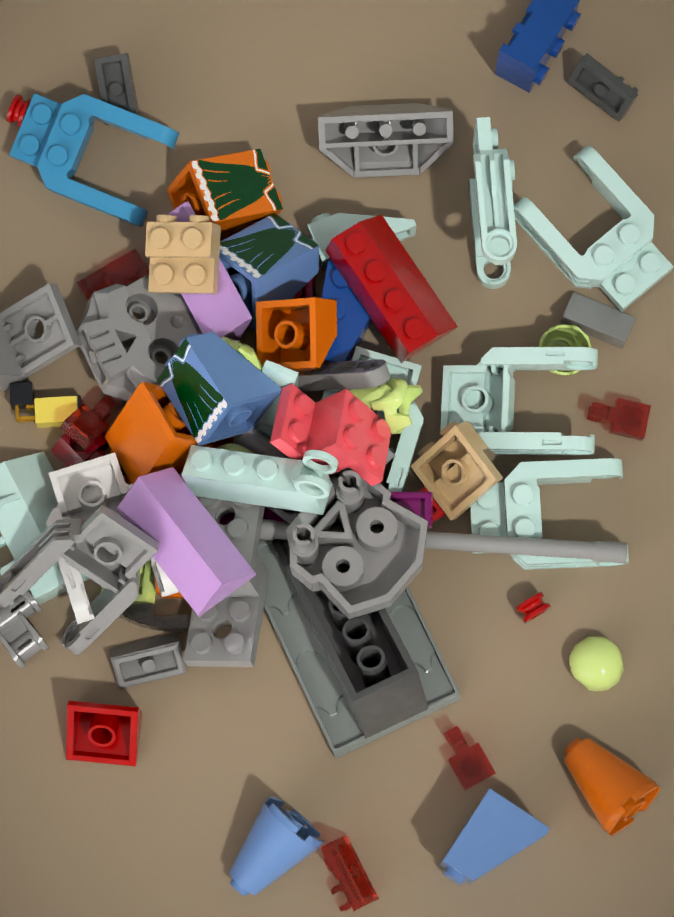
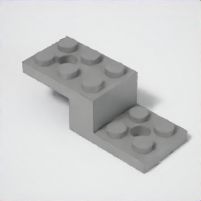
M56 283L46 284L0 313V390L5 391L9 389L10 383H19L81 346ZM39 321L44 325V333L40 338L35 333V328Z
M196 496L256 575L202 616L198 617L192 609L183 661L187 666L254 667L269 577V570L257 553L265 506ZM235 513L234 520L229 524H220V520L225 514ZM225 625L232 626L231 633L227 637L216 638L217 631Z

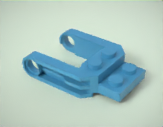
M34 93L9 156L37 167L46 188L50 191L142 227L148 213L147 210L71 180L78 170L93 133L94 121H101L146 140L149 138L169 146L171 149H174L180 133L86 94L60 104Z

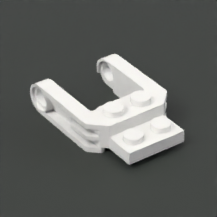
M115 452L48 473L58 505L52 510L46 521L47 529L56 520L82 518L86 521L102 504L121 516L116 508L133 484L128 485L125 483ZM60 557L57 560L77 624L95 619L81 573L67 564L64 558ZM151 557L149 561L161 596L165 597L178 593V589L156 560Z

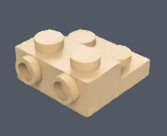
M157 215L156 222H147L145 256L150 258L148 292L153 294L218 295L221 226L209 222L210 217L204 215H190L189 222H177V216Z
M454 421L447 425L440 432L442 438L436 443L432 441L420 449L417 453L420 458L410 466L427 490L433 493V498L450 520L458 518L503 478L484 453L489 447L469 421L460 424Z

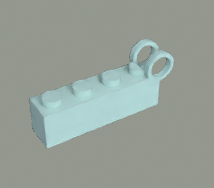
M191 445L181 476L195 496L323 515L333 485L328 474L336 472L339 462L331 454L320 450H308L304 453L302 460ZM311 459H320L329 465H321Z

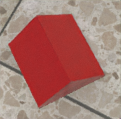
M68 700L66 760L136 766L142 720L140 708Z

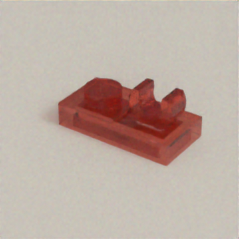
M133 249L103 268L79 280L77 284L88 301L94 292L114 284H121L126 287L140 278L149 275V270L137 250Z
M347 835L320 847L324 854L327 868L340 883L331 889L332 895L342 891L347 897L346 904L339 907L340 911H347L351 908L353 911H356L379 899Z

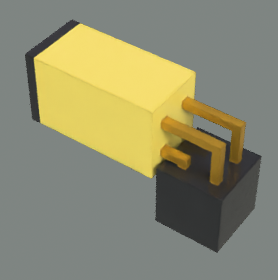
M32 382L10 383V405L15 410L17 423L35 421L38 428L73 426L76 422L83 419V400L81 395L35 398ZM19 409L35 411V416L20 417Z

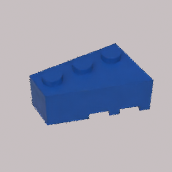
M532 0L521 23L517 22L513 28L512 33L514 35L508 45L504 43L499 50L495 75L530 93L535 83L540 86L549 71V67L545 65L551 56L557 58L564 46L565 40L561 38L567 29L573 31L579 21L581 13L577 12L580 0Z
M328 260L321 298L337 300V336L323 362L350 361L356 346H359L364 338V334L372 319L332 260Z

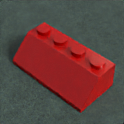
M382 215L360 221L331 239L325 250L401 363L458 327Z

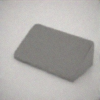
M573 292L560 323L575 325L584 333L623 349L636 317Z
M177 633L110 649V657L119 689L187 673Z

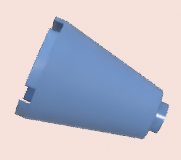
M273 795L269 796L264 802L229 871V875L232 878L230 881L231 886L244 896H247L248 893L256 896L324 843V839L319 838L321 834L307 819L295 809L292 811L282 809L281 807L285 802Z

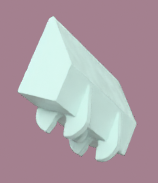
M44 451L0 463V532L2 534V537H0V548L7 545L14 558V561L0 569L1 576L47 530L46 521L52 510L58 505L48 474L54 470ZM58 561L30 588L34 599L39 605L67 591ZM81 573L83 583L90 579Z

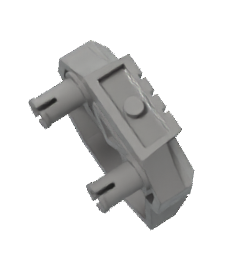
M149 275L140 278L126 287L125 285L114 284L94 292L87 301L82 319L76 328L81 342L79 347L103 394H105V401L110 399L107 404L111 408L118 409L123 407L142 382L160 385L157 379L165 369V363L174 356L180 347V341L192 333L203 334L181 294H153L148 292ZM132 312L139 313L142 319L135 318ZM155 357H161L164 360V363H158L155 360Z
M348 470L342 473L343 478L341 476L339 478H330L333 485L324 514L300 512L286 528V534L290 547L292 575L312 592L322 590L348 619H352L391 607L421 572L428 521L391 501V492L380 483L371 486L358 473ZM340 521L342 532H330ZM375 524H379L383 527V531L373 533L370 528ZM345 563L350 569L345 573H341L337 570V566Z

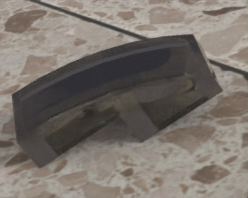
M153 603L131 604L120 615L122 619L132 624L151 630L173 633H188L189 614L155 616Z

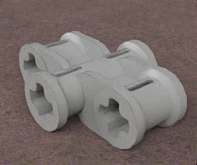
M29 591L23 596L19 594L6 608L0 606V641L20 669L25 667V662L40 650L46 651L49 649L32 624L26 619L34 612L40 613L42 611V608Z

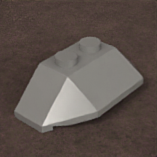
M419 103L349 106L318 115L319 151L327 155L353 178L420 175L445 150H448L454 144L453 110Z

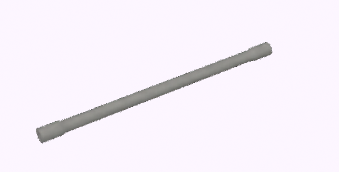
M263 519L260 540H288L286 528L290 524L272 519ZM335 525L330 532H342L341 526ZM370 528L373 533L383 531V528ZM427 531L425 549L591 559L596 562L626 563L627 542H585Z

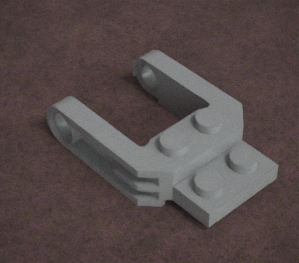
M103 504L86 521L82 518L56 520L0 578V606L6 608L19 594L23 596L60 557L64 558L67 564L105 588L90 603L95 619L77 624L75 618L67 627L61 639L62 646L72 653L79 655L139 597L140 568L158 551L159 542Z

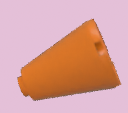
M577 738L564 751L567 755L564 759L566 767L603 830L610 836L619 833L634 821L632 817L639 810L644 812L660 792V788L654 780L590 738L584 740Z

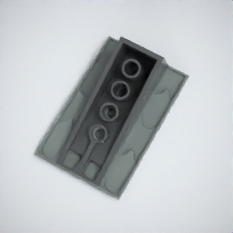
M275 539L259 542L257 553L269 570L264 602L265 611L335 759L405 727L415 720L417 721L443 709L445 706L462 700L409 587L404 590L391 607L348 619L322 590L312 592L292 575L288 540ZM345 563L337 566V570L341 573H345L350 569Z

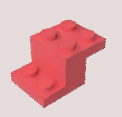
M291 383L282 388L270 443L290 459L302 460L304 453L308 450L327 452L339 462L336 472L349 467L352 471L358 473L368 484L374 486L383 481L391 430L384 419L348 389H344L315 403ZM311 459L318 464L329 465L323 460Z

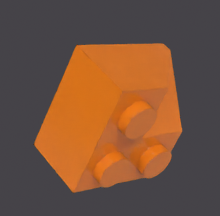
M311 297L256 302L257 357L262 366H264L266 360H269L296 372L320 368L337 336V300Z

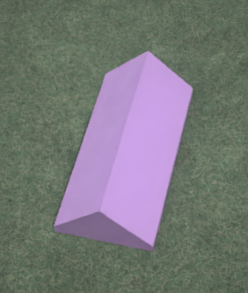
M185 202L168 215L177 216V222H189V216L196 214L190 203ZM220 258L218 295L181 294L203 334L213 331L220 338L224 336L232 340H240L252 320L250 312Z
M174 467L139 476L116 508L125 520L159 542L158 551L152 557L198 617L202 616L256 575Z

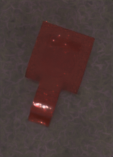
M106 395L92 410L83 404L64 420L60 429L83 449L87 450L109 428L105 420L110 416L109 412L118 403L109 395Z
M621 398L616 399L614 407L592 402V405L589 406L586 420L597 423H611L610 434L642 441L645 438L651 405Z
M458 726L444 733L456 754L447 759L464 791L496 774L479 742L469 747Z

